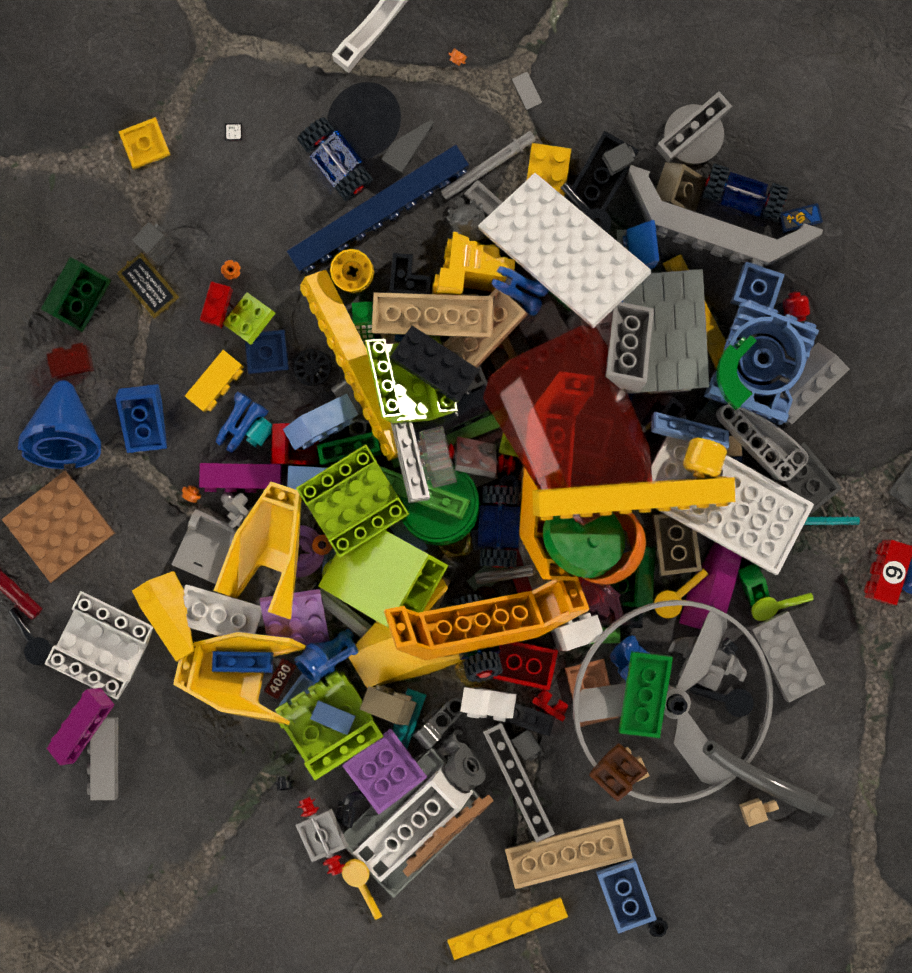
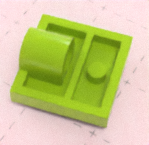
M246 292L223 322V325L252 345L275 315V312Z

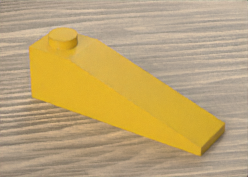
M172 571L150 579L132 590L140 608L175 661L178 662L194 652L191 630L188 627L186 616L188 614L187 607H185L183 596H185L184 589L175 572Z

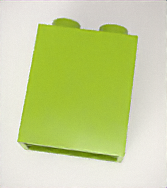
M383 530L340 558L336 553L334 558L325 564L322 571L323 578L318 587L389 628L384 610L405 606L406 609L418 613L423 612L448 565Z

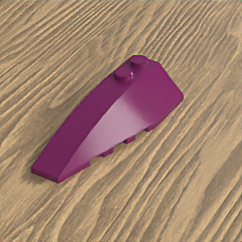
M715 542L701 564V569L704 568L708 575L687 593L685 600L703 603L727 614L742 556ZM683 606L679 623L702 629L709 610L693 606Z

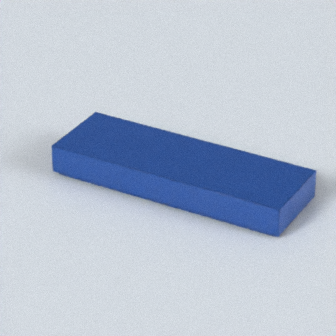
M213 651L212 672L273 673V653Z

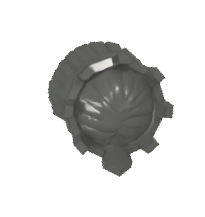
M457 197L454 201L457 208L454 210L449 208V216H447V219L450 221L449 225L452 226V235L453 232H458V234L468 237L469 241L482 240L486 235L479 230L478 225L485 219L483 204H476L475 199H471L470 204H464V199Z

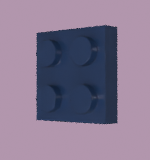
M285 330L261 332L252 345L245 341L248 374L289 370Z

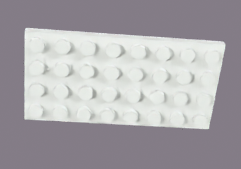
M536 173L478 225L479 230L592 328L651 274L650 268Z
M666 436L642 482L695 478L693 473L688 472L683 467L689 441ZM726 455L721 474L718 477H735V502H728V506L717 507L715 503L709 504V508H697V505H690V509L679 510L676 506L671 507L670 511H661L772 574L778 575L814 504Z

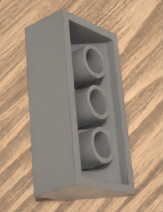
M620 302L612 310L606 377L621 389L640 392L647 383L653 308Z
M816 343L811 348L810 356L806 361L800 379L789 390L793 401L788 412V419L785 422L787 426L792 425L849 370L836 354L820 343ZM782 377L779 379L785 383L788 381V379ZM771 397L761 399L768 405Z

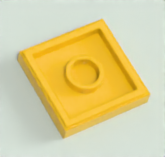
M156 117L118 131L133 169L171 155Z

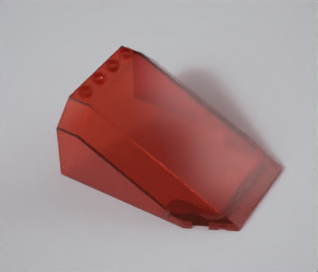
M581 325L509 360L489 377L483 399L538 490L652 481L649 444L626 389L619 388L606 377L608 346L596 326L592 328L588 325ZM600 512L593 513L592 517H580V514H573L574 520L581 525L601 517Z

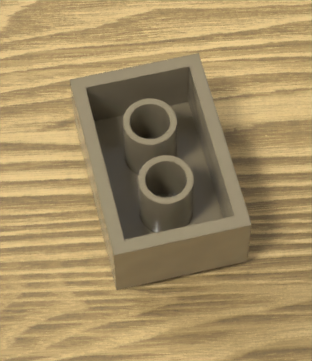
M666 514L651 516L659 576L702 571L697 531Z

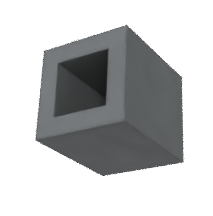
M623 143L604 153L602 159L610 174L614 175L633 165L634 157L636 156L632 147H627L626 143Z
M525 729L511 738V741L524 760L529 759L532 761L540 755L539 751L542 749L529 729Z

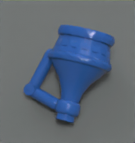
M349 629L338 633L337 637L333 640L309 643L303 653L295 657L294 662L307 679L317 683L323 676L334 672L335 665L359 652L353 642L355 636Z

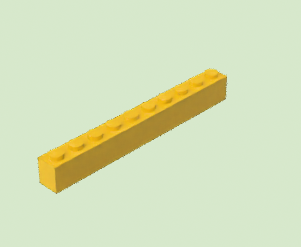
M323 270L306 276L300 284L301 292L307 298L309 308L315 314L318 326L327 338L329 348L334 351L336 362L342 367L346 382L351 385L354 397L360 403L363 415L369 421L372 433L381 445L382 453L387 456L389 461L398 457L391 422L383 419L367 349L328 272Z
M720 476L705 479L692 478L532 490L533 515L540 517V520H553V516L559 515L561 519L573 518V514H580V517H592L593 513L600 512L601 516L612 515V511H619V514H631L632 510L637 509L641 513L651 512V508H658V511H670L671 507L676 506L679 510L690 509V505H697V508H709V504L715 503L717 507L728 506V502H735V477Z

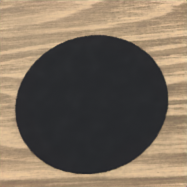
M361 82L346 88L333 101L328 113L327 120L335 129V133H333L330 139L339 151L350 157L369 158L380 154L392 144L400 128L401 110L396 97L386 87L373 82Z

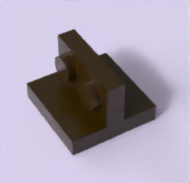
M518 325L488 356L499 377L508 375L535 360Z

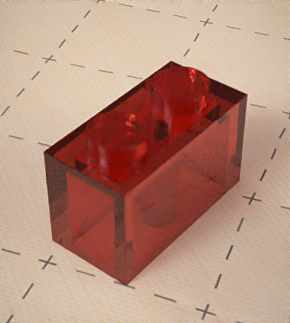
M83 343L73 344L70 349L66 350L63 347L51 350L52 353L46 354L51 377L54 379L94 371L90 348L87 345H83Z

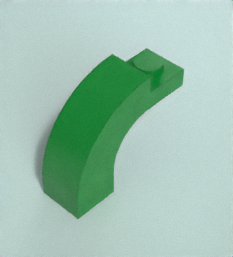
M752 335L747 339L743 336L735 345L737 349L730 344L722 353L717 366L716 376L719 390L723 398L735 410L753 394L741 383L737 374L739 360L757 341Z

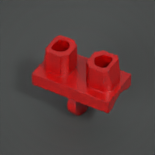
M545 689L537 697H533L532 703L542 708L544 713H549L556 716L560 721H564L566 718L564 714L568 708L567 703L559 699L554 708L549 706L547 703L551 699L552 694Z

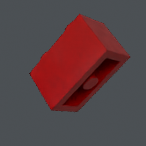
M211 281L200 317L202 323L219 328L223 327L233 292L231 287Z

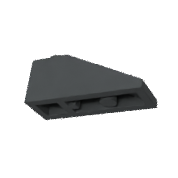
M429 120L392 142L390 147L381 154V157H383L382 164L403 176L434 128V121Z

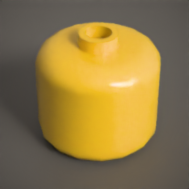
M693 438L689 441L683 467L688 472L693 473L695 478H716L721 474L727 450L722 444L715 441Z

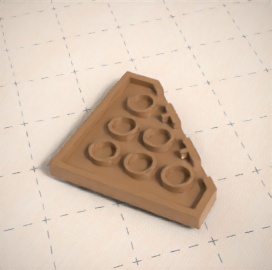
M490 795L483 799L477 798L471 804L472 808H464L458 814L459 816L452 817L445 824L446 826L439 827L432 834L433 836L423 843L424 845L406 861L408 865L403 870L405 875L409 877L456 834H459L471 821L485 811L494 801Z

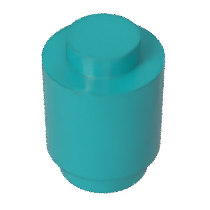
M260 417L259 420L256 419L245 434L248 437L246 441L254 447L257 445L262 446L272 433V424L263 417Z

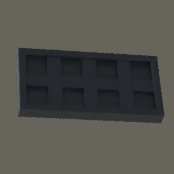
M414 326L410 327L389 358L457 404L480 371V369Z

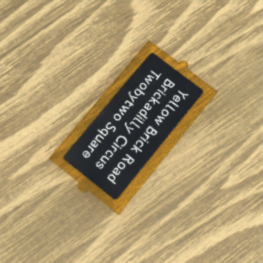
M142 253L132 261H127V265L116 273L154 319L165 309L168 310L169 306L180 298Z

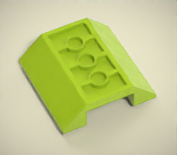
M429 336L442 345L440 336ZM385 339L365 341L383 419L393 424L429 421L458 411L454 401L389 359L399 343L386 344Z
M366 444L296 487L339 558L409 515Z

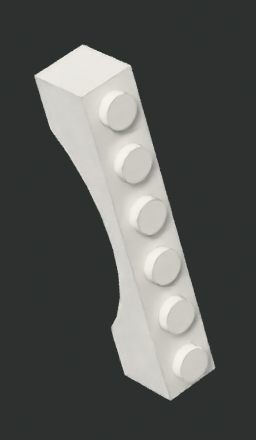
M380 0L367 18L332 54L333 61L349 73L408 0Z

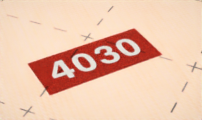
M282 658L264 692L278 700L296 666Z

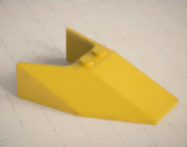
M274 482L269 483L236 531L214 591L237 599L260 566H266L282 572L268 612L291 620L298 562L302 497L297 490Z
M443 578L438 583L423 612L429 611L447 591L448 587ZM376 621L355 644L359 652L348 658L366 688H368V686L374 687L376 684L383 685L433 673L469 659L470 656H475L477 651L423 660L396 650L390 629Z
M242 632L194 642V652L178 661L173 685L220 712L289 725V720L261 705L258 701L264 673L212 672L213 651L272 652L273 657L304 650L306 645L291 638Z

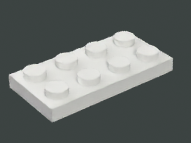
M185 585V596H183L185 607H187L188 627L217 636L235 632L256 634L262 615L260 605L191 585Z

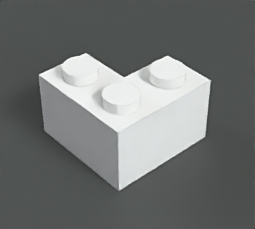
M590 613L579 616L580 620L574 622L570 620L551 630L557 650L568 651L595 642L603 633L598 615L591 616Z
M464 687L460 712L467 713V717L487 718V715L494 716L493 720L505 722L506 718H513L516 694L481 687Z

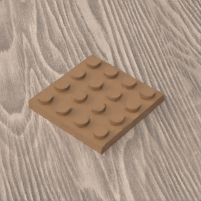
M67 470L2 519L50 583L54 582L116 534Z

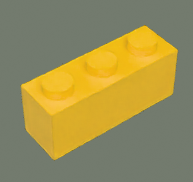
M222 350L187 392L185 397L206 413L208 410L211 412L218 402L216 400L219 396H224L231 388L229 384L233 379L236 381L243 374L242 369L244 366L226 351Z

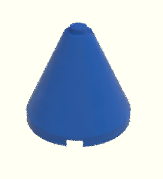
M60 380L52 386L19 436L18 450H22V457L29 462L54 469H64V464H75L76 468H80L95 462L100 457L101 441L74 386L66 380Z

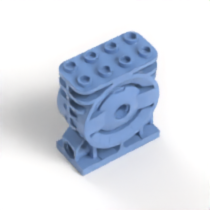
M747 300V302H742L738 307V312L730 328L724 350L730 344L737 349L735 346L739 341L736 340L737 337L742 338L744 336L747 338L754 334H768L782 343L787 356L795 359V362L786 359L782 346L773 338L758 336L754 337L757 341L739 360L741 371L746 377L757 382H767L777 376L788 379V381L785 383L777 380L769 385H755L744 379L737 369L741 383L753 393L740 407L754 412L770 422L781 425L787 421L788 412L793 401L789 390L800 379L819 330L816 329V325L813 323L805 322L803 324L798 322L797 318L792 315L786 314L782 316L777 314L778 311L770 307L764 309L759 307V303ZM759 354L766 356V364L759 363L757 359ZM715 371L704 397L726 405L728 403L719 390L716 376L717 371ZM771 397L768 406L754 401V398Z

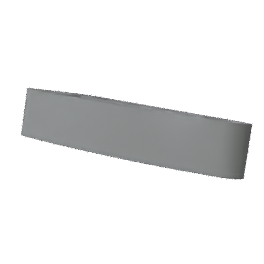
M729 404L717 409L716 418L774 480L781 482L792 479L808 462L807 452L787 433L767 419L742 407L735 410ZM725 409H729V410H730V412H731V417H730V419L725 418V416H724V410H725ZM739 423H742L745 427L743 434L738 431ZM753 438H756L759 442L757 448H754L751 444ZM767 452L772 455L771 463H768L765 459ZM795 453L800 456L798 464L793 460ZM784 468V469H785V471L783 472V473H784V476H781V475H780V474L782 473V470H781V469Z

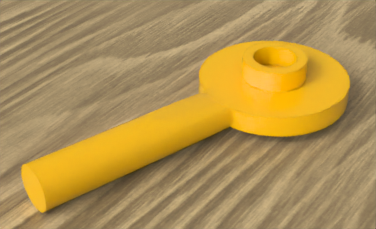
M703 568L702 571H699L677 592L672 590L660 592L656 596L654 603L682 600L681 598L708 575L707 571ZM682 605L655 608V611L663 618H673L680 613Z
M358 859L347 861L342 868L344 880L349 885L359 888L374 919H379L382 917V914L366 885L369 879L368 867Z

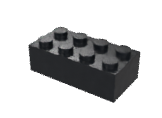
M606 131L601 135L572 186V189L590 210L598 208L606 211L630 168L629 166L614 175L610 174L602 159L603 154L626 142ZM631 146L635 156H637L639 150ZM567 196L566 199L570 201L574 206H576L573 203V201Z

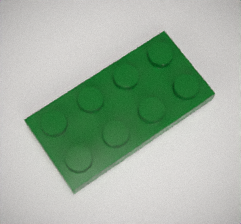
M631 651L619 733L660 738L673 657Z

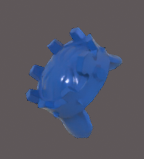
M633 635L621 641L610 655L611 661L619 667L618 673L624 678L625 682L627 681L631 651L649 653L639 646L636 637Z

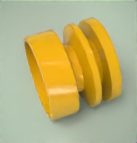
M355 249L343 250L337 254L331 262L330 268L331 278L336 286L349 293H359L367 289L372 283L375 273L373 264L367 255ZM351 267L358 269L355 277L348 275Z

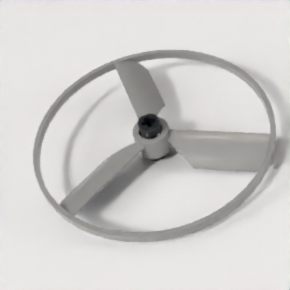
M687 600L660 601L639 607L625 614L611 624L597 638L587 652L577 675L573 694L574 725L579 743L588 760L595 767L597 764L585 744L580 722L621 716L626 683L582 689L580 692L586 668L600 644L621 624L651 609L683 605L709 610L677 685H668L664 714L669 718L677 719L674 739L676 748L701 782L713 786L694 794L679 797H654L634 791L628 793L645 801L680 803L696 800L721 789L737 777L703 753V746L708 742V739L688 713L691 701L689 695L685 692L707 674L727 629V619L745 634L755 648L762 663L767 686V704L763 725L754 746L744 761L748 763L752 761L761 747L769 728L773 708V685L769 666L760 646L749 631L737 620L715 607Z

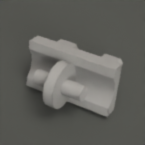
M242 493L237 494L234 498L227 500L223 504L229 511L227 516L231 519L229 523L231 528L235 526L240 527L254 507H250L249 510L244 507L248 499Z

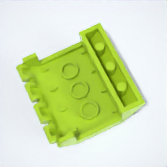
M337 670L325 677L326 683L320 680L308 688L310 693L306 694L303 691L290 699L293 704L289 705L288 702H285L275 709L277 714L290 721L289 725L281 723L279 725L289 735L314 780H317L384 737L372 714L360 710L363 700L344 672L339 673ZM318 700L355 715L348 735L310 719Z

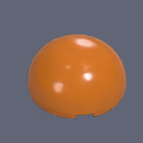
M612 511L618 518L623 530L627 531L632 550L623 553L620 560L607 573L594 578H584L585 580L602 585L614 584L626 579L638 568L645 553L646 538L640 521L633 513L619 514V511Z

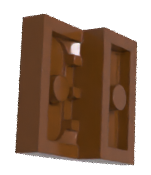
M618 743L598 762L589 773V776L618 802L633 790L632 785L647 774V769Z

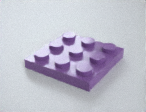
M320 589L294 593L291 620L268 612L273 596L260 598L267 636L291 638L306 646L309 643L330 641Z
M391 728L383 734L384 737L360 751L342 765L378 814L382 813L427 778L426 774Z

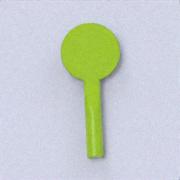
M808 593L778 602L772 597L762 598L753 605L751 614L758 621L768 620L777 613L778 609L813 601V595Z

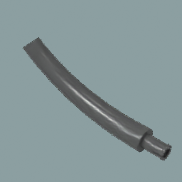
M713 740L704 744L703 753L743 781L809 814L815 811L829 819L832 818L835 806L818 800V795L785 782L751 765Z

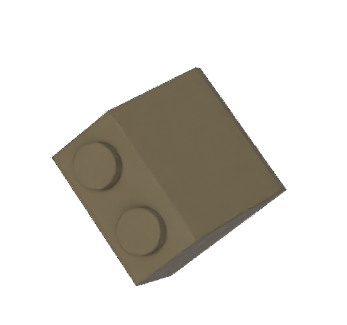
M665 162L656 191L661 201L696 212L707 179L684 164Z

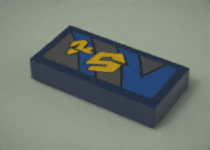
M818 203L781 212L779 217L783 233L798 230L804 223L811 226L823 223Z

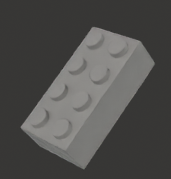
M783 611L749 629L751 635L760 646L768 663L769 670L785 701L791 702L825 685L788 611Z

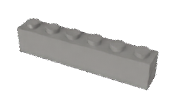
M500 721L484 729L483 733L536 843L554 835V830L502 722Z

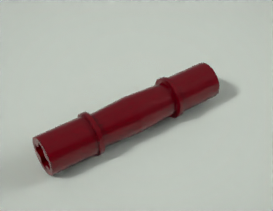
M0 567V591L15 603L16 608L18 607L29 619L34 620L42 612L43 608L4 574Z

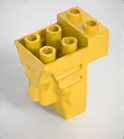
M453 232L452 239L448 238L447 247L445 248V264L443 268L441 267L440 273L435 274L432 294L461 295L463 287L493 292L496 289L492 285L493 279L504 283L507 277L496 272L499 266L514 270L515 260L507 259V257L501 258L500 249L496 245H481L477 241H469L468 237L458 234V232Z

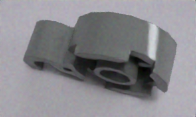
M455 730L443 739V746L450 753L448 762L444 767L445 773L451 784L455 783L460 787V791L468 792L483 783L486 778V768L482 758L475 751L468 748L465 743L458 742L457 737L462 734V731Z

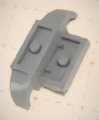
M697 636L675 639L668 650L671 653L674 651L682 653L683 658H686L679 676H681L698 638ZM721 646L718 647L707 674L697 682V684L714 691L717 690L724 674L728 676L730 673L742 682L747 674L740 659L736 655H726L721 650Z

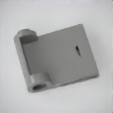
M195 509L188 523V530L171 565L216 584L234 535L239 528L236 526L231 528L229 523Z

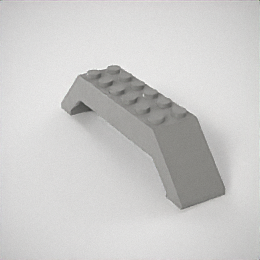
M631 165L626 175V180L645 221L655 220L657 237L665 238L667 236L673 238L672 241L675 243L684 244L685 242L691 244L693 249L703 251V249L709 250L711 255L729 257V260L734 263L749 262L765 268L814 242L823 232V229L804 223L797 231L780 239H774L661 201L649 178L650 171Z

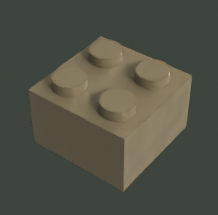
M376 684V687L368 686L360 710L394 724L408 725L416 702L411 701L412 697L407 694L393 693L394 689Z

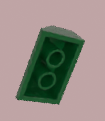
M70 257L41 310L83 332L112 280Z
M646 546L640 565L629 577L614 584H607L606 605L642 607L653 603L656 547Z

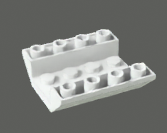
M80 591L72 607L74 611L58 644L53 646L45 665L92 688H101L106 695L118 700L131 680L148 645L153 626Z

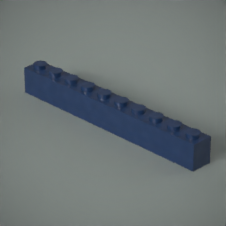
M454 145L287 250V253L300 274L304 272L308 274L316 268L315 265L318 263H326L332 259V254L348 249L350 247L348 244L351 242L361 241L366 237L367 232L371 230L373 232L377 231L386 220L392 221L400 216L399 212L402 210L412 209L421 198L424 200L428 199L437 188L443 189L451 183L450 180L457 177L459 179L465 175L469 169V164L457 145Z

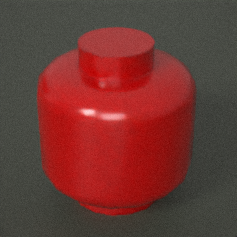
M800 292L789 293L788 298H785L782 302L784 316L786 314L792 315L800 322L806 320V317L810 314L808 297L801 295Z

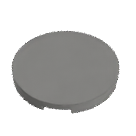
M691 104L677 109L669 117L665 125L664 138L702 105ZM721 120L703 133L676 156L675 159L689 165H698L712 159L720 150L724 140V128Z

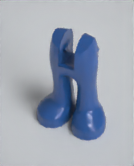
M499 266L496 272L507 277L506 282L493 279L492 285L500 292L519 301L529 315H536L541 309V300L516 289V284L538 297L545 296L549 290L537 279L534 281L529 280L512 269Z
M239 391L234 396L235 406L216 438V443L221 446L229 434L234 436L226 449L229 452H233L240 445L254 420L258 417H265L269 412L266 408L256 402H252L249 397ZM250 405L242 422L236 428L235 425L239 420L240 416L243 414L245 409Z

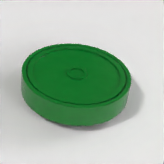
M447 463L425 465L423 470L428 485L470 501L463 519H458L416 502L409 503L408 499L399 496L409 513L408 516L401 520L409 532L422 542L431 545L455 543L464 538L474 528L479 518L481 509L479 492L470 476L465 472L456 471L454 465Z
M600 512L593 513L592 517H580V514H573V518L561 519L559 515L553 516V520H545L543 540L549 555L559 567L572 575L583 578L601 576L607 573L620 560L624 552V531L613 512L612 515L601 516Z

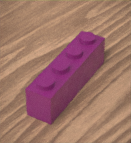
M200 463L199 487L205 488L204 492H217V488L225 489V492L236 493L237 489H245V493H257V489H266L270 482L282 485V465Z
M101 688L87 689L82 693L81 699L72 708L70 715L63 721L61 728L52 737L50 744L46 748L60 766L75 763L115 704Z

